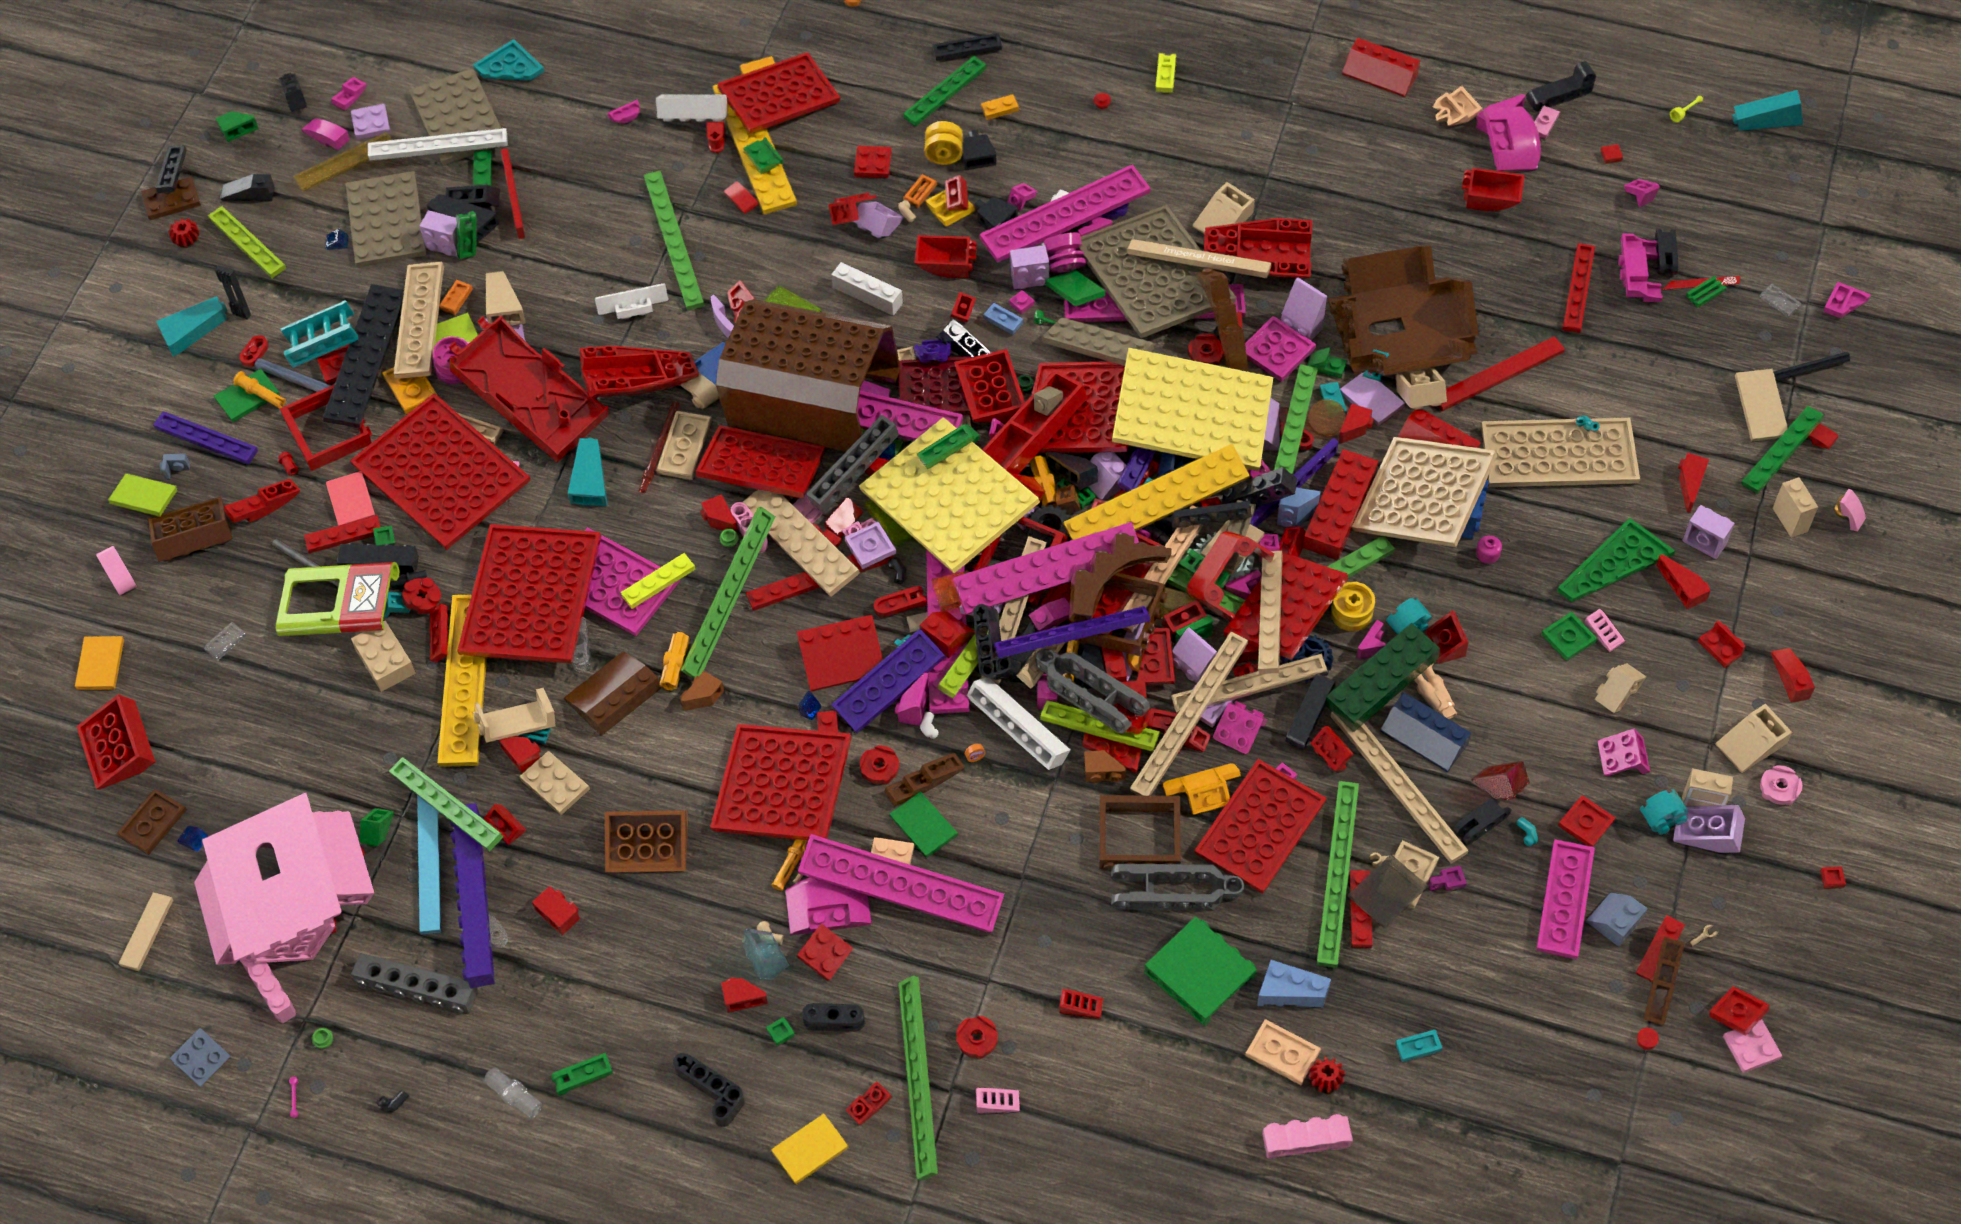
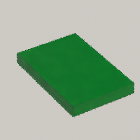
M1076 270L1045 279L1047 287L1074 306H1079L1105 296L1104 289Z
M262 369L248 376L251 379H257L260 385L280 396L279 391ZM234 385L214 395L215 400L232 422L268 403V401L254 393L248 394L245 389Z
M919 792L889 814L894 823L914 843L926 859L958 836L957 831L922 792Z

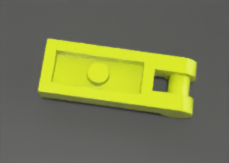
M1159 53L1156 92L1173 93L1176 54L1167 56Z

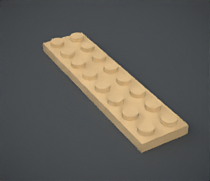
M442 262L407 266L394 366L395 379L431 376L444 271Z
M758 489L742 502L753 515L758 507H763L776 516L768 535L830 597L860 574L858 568L782 494Z

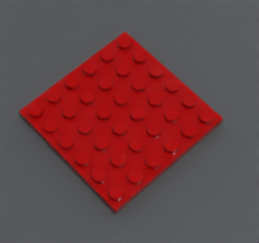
M1109 361L1039 363L1032 395L1057 370L1084 384L1088 398L1038 453H1046V451L1059 453L1128 452L1129 445L1112 442L1125 366Z
M737 724L710 826L711 830L809 840L810 835L813 834L828 839L852 739L851 734Z

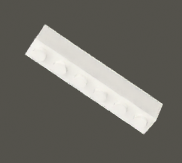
M985 677L973 682L967 697L1048 770L1063 764L1070 752V749L990 678Z

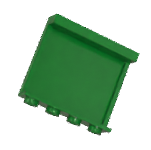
M1195 916L1145 964L1144 974L1205 1027L1211 1021V1016L1250 978L1255 979L1257 969L1250 960H1245L1235 947H1230L1219 933L1215 934L1204 920L1200 921Z

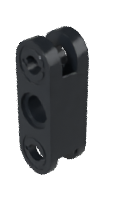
M1657 228L1655 232L1656 252L1658 253L1656 259L1657 274L1664 275L1665 269H1669L1670 275H1677L1678 251L1676 230L1671 229L1670 232H1662L1661 229Z
M1496 795L1460 820L1453 828V831L1456 835H1461L1466 831L1467 834L1463 837L1462 841L1466 845H1470L1504 821L1512 810L1509 807L1502 809L1498 805L1501 798Z
M810 1003L802 1010L804 1026L812 1031L856 1032L865 1025L864 1010L856 1004ZM832 1015L838 1016V1018L835 1020L829 1019V1017Z

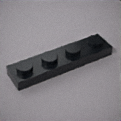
M999 33L932 44L936 61L1002 50Z
M185 145L167 148L156 184L158 194L175 192L187 152Z
M1250 501L1174 511L1176 527L1184 528L1191 525H1206L1213 522H1226L1236 519L1244 520L1252 517Z

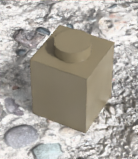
M1050 386L1034 394V410L1046 416L1053 414L1063 403V392Z

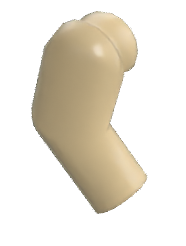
M762 921L757 925V933L763 942L782 945L783 935L772 933L768 922Z

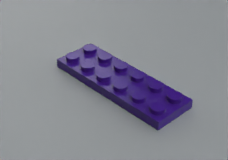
M919 629L831 705L856 733H859L902 696L924 673L930 672L946 657L924 632Z

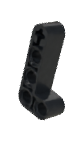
M1582 61L1575 66L1573 76L1534 88L1526 94V99L1533 110L1537 112L1541 111L1543 106L1550 108L1583 97L1593 90L1596 74L1587 61Z
M985 604L977 605L974 608L973 617L980 674L993 680L1017 675L1021 669L1020 661L1008 656L999 658L995 650L994 643L1001 641L997 609Z
M1316 674L1285 742L1302 750L1306 748L1326 706V696L1337 687L1336 681Z
M677 1054L673 1059L676 1074L716 1100L712 1107V1115L717 1126L726 1127L731 1124L745 1104L742 1088L689 1054ZM698 1074H705L701 1079L696 1078ZM717 1084L722 1085V1087L718 1090L713 1089V1087ZM733 1095L739 1096L737 1100H730V1097ZM720 1112H727L724 1117L717 1116Z

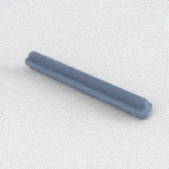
M258 358L255 362L257 369H262V371L316 392L331 386L261 358Z

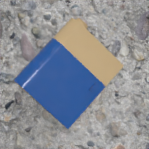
M724 342L694 361L699 372L698 377L680 384L693 395L692 401L697 408L705 409L719 399L716 379L719 358L726 345Z

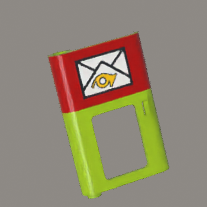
M396 562L288 569L285 573V583L276 621L277 635L292 636L384 630L383 617L390 580H398V564ZM340 580L335 608L332 612L287 614L292 587H296L298 583Z

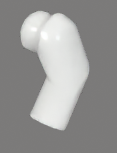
M925 712L920 729L926 737L935 739L938 736V730L934 729V726L931 724L934 714Z

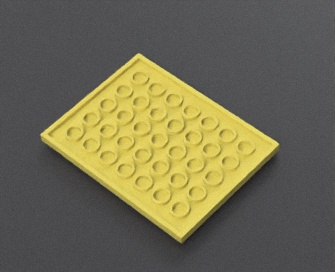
M1128 348L1112 442L1200 459L1233 444L1245 468L1259 472L1273 377Z
M943 417L860 484L859 488L950 571L955 573L1039 504L1040 501L1036 495L973 442L927 470L919 460L917 453L956 429Z

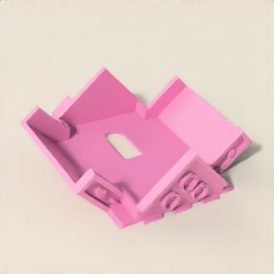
M307 793L202 839L207 862L194 883L216 965L236 964L238 960L247 956H251L255 963L313 960L335 928L333 917L341 914L340 905L367 904L374 894L350 812H312ZM258 848H274L281 873L263 881L256 858Z

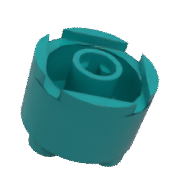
M1412 597L1396 608V614L1393 615L1391 613L1386 620L1398 635L1410 623H1413L1423 632L1429 627L1427 623L1432 619V616L1417 597L1415 599Z
M1671 789V793L1665 790L1653 795L1646 801L1648 805L1645 808L1643 805L1640 807V811L1652 831L1658 832L1659 835L1667 833L1674 825H1682L1688 820L1686 817L1688 810L1675 789Z

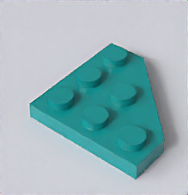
M514 39L473 64L474 70L484 79L533 80L545 72L544 67Z

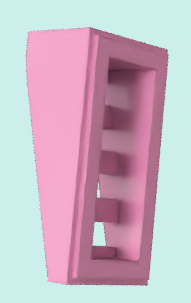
M1601 609L1586 618L1584 625L1609 652L1625 642ZM1614 637L1615 640L1609 643L1608 640Z
M976 1088L977 1113L1019 1112V1090ZM983 1097H987L988 1104L983 1103ZM992 1097H996V1104H992ZM1000 1097H1004L1005 1105H1000ZM1009 1097H1013V1106L1009 1105Z

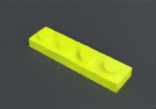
M683 553L622 591L621 596L633 609L694 571L695 565Z

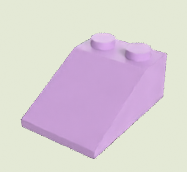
M1297 278L1283 309L1281 321L1309 340H1312L1323 329L1327 296L1300 278Z
M1739 805L1686 806L1688 810L1686 817L1688 820L1682 825L1676 824L1674 842L1719 853L1740 852L1745 817Z

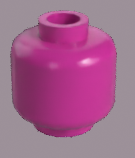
M1490 535L1480 538L1476 548L1477 558L1487 564L1496 562L1500 558L1502 551L1501 541L1497 537Z

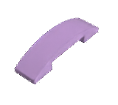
M712 295L711 304L715 321L723 334L729 338L734 326L726 318L724 305L715 295Z

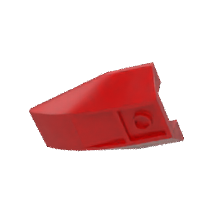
M1273 218L1205 227L1204 251L1271 263V269L1268 274L1270 276L1310 279L1313 220Z
M623 346L586 347L579 350L582 377L590 398L637 395L660 391L680 385L699 376L698 369L690 352Z

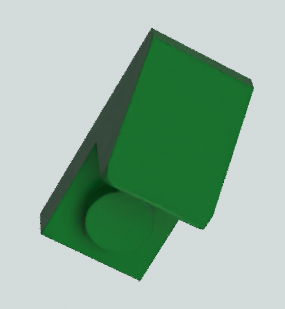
M1330 347L1311 353L1307 366L1318 368L1317 372L1342 378L1347 360L1329 356Z

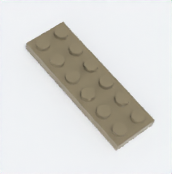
M1063 317L1042 336L1043 343L1123 366L1126 364L1128 348L1148 352L1154 349L1152 342Z

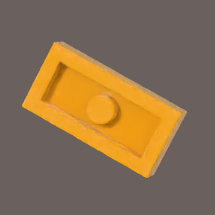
M1013 94L981 103V109L986 120L1019 111V106Z

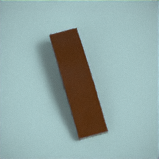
M954 752L923 764L920 770L905 775L902 781L887 786L884 792L892 804L897 806L908 801L919 792L925 793L964 770L965 766Z
M1664 936L1648 996L1644 1020L1662 1025L1665 1024L1685 942Z

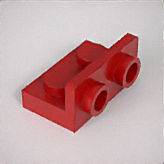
M1719 620L1715 622L1711 630L1698 639V643L1724 668L1739 659L1745 650L1743 641L1736 637Z
M1324 726L1310 742L1314 747V751L1327 761L1330 769L1344 771L1347 768L1345 764L1353 756V753L1329 726Z

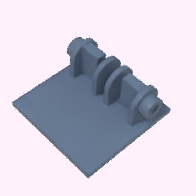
M199 1028L169 1059L174 1062L178 1069H181L201 1087L230 1055Z

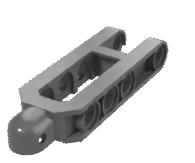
M1042 649L1036 654V665L1047 674L1049 689L1119 733L1127 731L1132 724L1125 715L1114 707L1116 703L1137 716H1143L1150 709V704L1145 697L1075 653L1058 655L1052 650ZM1064 673L1072 674L1107 696V698L1103 700L1100 697L1093 696L1087 692V689H1082L1071 682L1070 678L1067 679L1062 675Z
M1117 864L1111 868V878L1114 881L1146 882V892L1112 894L1111 906L1120 910L1213 911L1223 902V899L1238 898L1244 890V883L1238 876H1223L1214 865ZM1154 882L1209 883L1213 887V893L1195 894V892H1191V894H1175V892H1171V894H1154Z

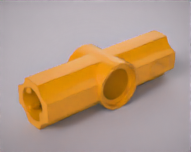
M1036 456L1030 461V467L1035 480L1046 491L1041 499L1042 506L1049 507V505H1053L1056 508L1053 474L1049 471L1046 458Z
M682 632L673 634L669 651H666L664 655V669L660 680V687L672 691L677 689L681 668L686 660V651L690 638Z

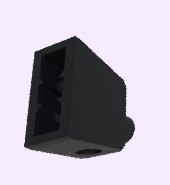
M976 130L970 131L968 137L963 139L964 171L996 166V151L986 134L978 135Z
M996 197L990 198L986 203L979 199L974 205V208L978 210V223L986 230H990L1018 217V207Z

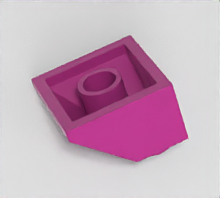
M924 673L902 695L900 703L897 702L895 714H898V722L921 725L929 698L928 673Z

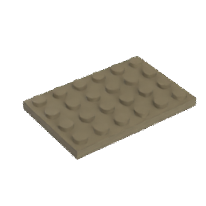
M473 68L409 90L429 136L501 129ZM492 148L437 153L441 164L445 165L474 155V151Z
M415 171L346 183L356 267L427 255L419 227L422 217Z

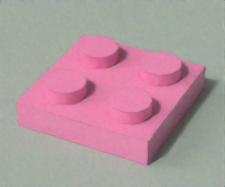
M1760 1020L1746 1036L1736 1030L1729 1031L1723 1035L1743 1073L1782 1058V1054L1763 1020Z

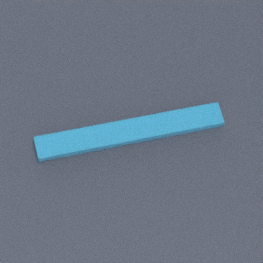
M417 795L420 934L423 935L441 932L439 812Z

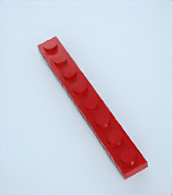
M854 555L847 556L846 558L862 573L887 564L888 560L892 559L894 555L864 569L861 568ZM802 572L748 591L746 596L752 610L755 611L820 588V586L806 572Z

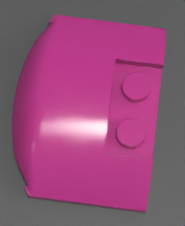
M1523 107L1484 108V117L1497 171L1536 170L1541 157V142L1536 124L1530 114Z
M811 877L803 879L785 890L791 936L814 933L821 923L829 930L871 925L869 901L866 894Z

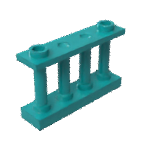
M346 300L280 328L288 342H291V348L284 351V356L293 368L359 340L351 324L347 323V318L354 315V312ZM340 321L341 327L331 331L330 325ZM323 328L324 334L315 338L314 332ZM307 335L308 341L298 344V339Z

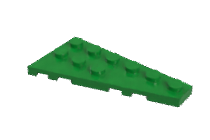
M1629 518L1558 587L1557 592L1570 602L1577 601L1656 564L1659 556L1662 554L1666 557L1673 556L1675 550Z

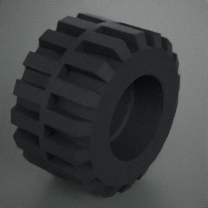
M1043 505L1041 509L1036 508L1034 513L1031 512L1028 519L1057 529L1068 537L1066 542L1071 541L1063 522L1072 517L1070 514L1067 515L1065 509L1061 510L1059 506L1055 508L1053 505H1049V507ZM1026 527V541L1029 536L1046 542L1044 549L1051 546L1053 537Z

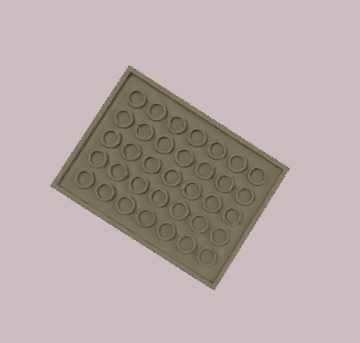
M1167 205L1081 236L1082 247L1077 250L1084 252L1083 258L1086 260V263L1140 338L1212 311L1207 295L1197 280V273L1202 272L1203 269H1206L1205 267L1127 254V248L1132 239L1201 251ZM1229 288L1230 299L1236 302V296Z

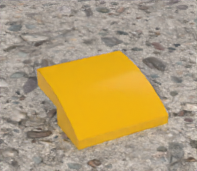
M946 190L925 200L933 214L946 227L975 212L974 205L969 201L968 210L948 211Z

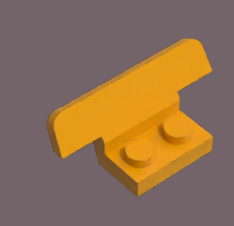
M1226 764L1165 781L1163 789L1166 796L1185 791L1188 796L1191 812L1194 815L1226 806L1230 796L1225 780L1239 777L1241 774L1235 764Z

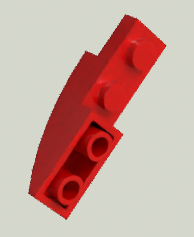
M290 478L258 489L257 495L225 505L224 512L233 523L247 519L250 523L288 503L300 493V489Z

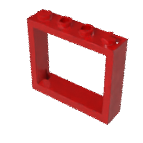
M334 385L280 408L284 421L311 471L363 449L372 443L370 437L373 435L369 426H364L366 422L363 418L361 427L358 428L359 435L312 455L294 419L328 405Z
M1022 517L1016 522L1053 537L1054 539L1050 547L1065 543L1068 538L1064 533L1026 517ZM1002 534L979 553L980 559L978 564L973 566V571L988 567ZM1043 591L1029 595L1027 603L1037 607Z

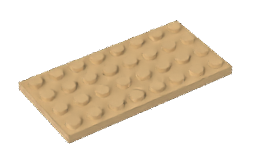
M1576 419L1482 421L1481 431L1484 449L1496 450L1497 458L1488 475L1489 487L1639 483L1640 475L1631 419H1591L1593 422L1599 423L1600 428L1597 431H1587L1583 426H1577Z

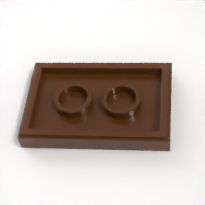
M154 789L116 835L149 855L187 809L182 804Z

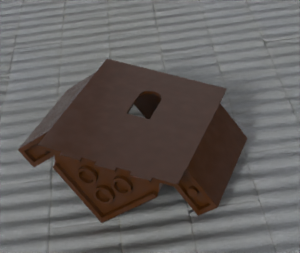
M1421 245L1343 259L1344 264L1341 265L1342 273L1346 277L1344 289L1345 292H1348V295L1327 298L1354 376L1364 373L1366 370L1369 373L1377 372L1382 375H1390L1470 360V355L1478 354L1474 343L1476 335H1479L1472 281L1457 277L1435 279L1431 245ZM1401 319L1405 331L1384 335H1373L1369 331V326L1374 323ZM1375 349L1389 353V356L1386 357V355L1377 353L1376 351L1373 352V350Z

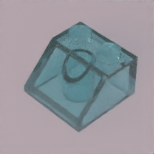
M753 929L744 930L742 946L746 951L747 958L755 968L756 975L760 979L773 980L789 964L772 932Z

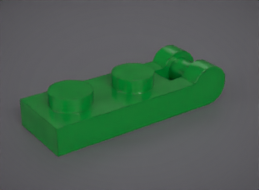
M474 211L468 212L466 215L458 214L456 215L457 256L459 259L475 256L476 214Z
M1188 548L1185 552V557L1179 560L1178 565L1195 574L1205 557ZM1192 559H1195V561H1194L1193 564L1191 565V564H1190V561H1191ZM1223 569L1214 584L1222 589L1230 579V573Z
M605 1052L551 1074V1078L556 1083L557 1095H564L570 1090L613 1074ZM569 1077L570 1081L564 1083V1078Z

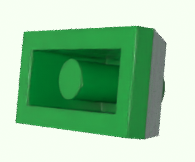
M230 111L215 118L227 143L259 129L254 115Z
M374 808L362 818L360 822L359 843H364L369 847L379 846L386 839L394 811Z

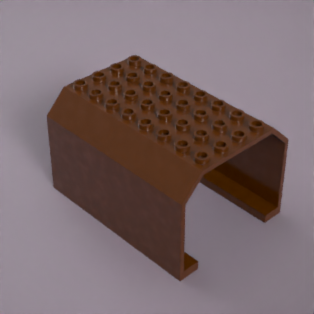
M757 299L745 301L718 363L716 387L728 427L847 451L862 436L857 409L860 388L865 377L895 383L901 370L893 327Z

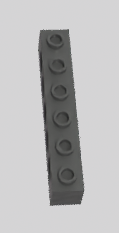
M881 415L808 491L806 495L810 503L825 514L898 437L899 433L896 425L884 415Z
M364 953L359 954L351 973L355 984L362 988L369 986L381 993L387 991L400 998H405L406 996L418 1003L428 1002L437 1008H450L453 1012L462 1014V1012L470 1013L478 994L477 987L470 988L468 981ZM374 973H380L378 976L372 977ZM399 978L397 981L391 982L392 979ZM418 983L415 987H410L411 984ZM432 988H437L436 991L429 992ZM451 993H456L454 997H448Z

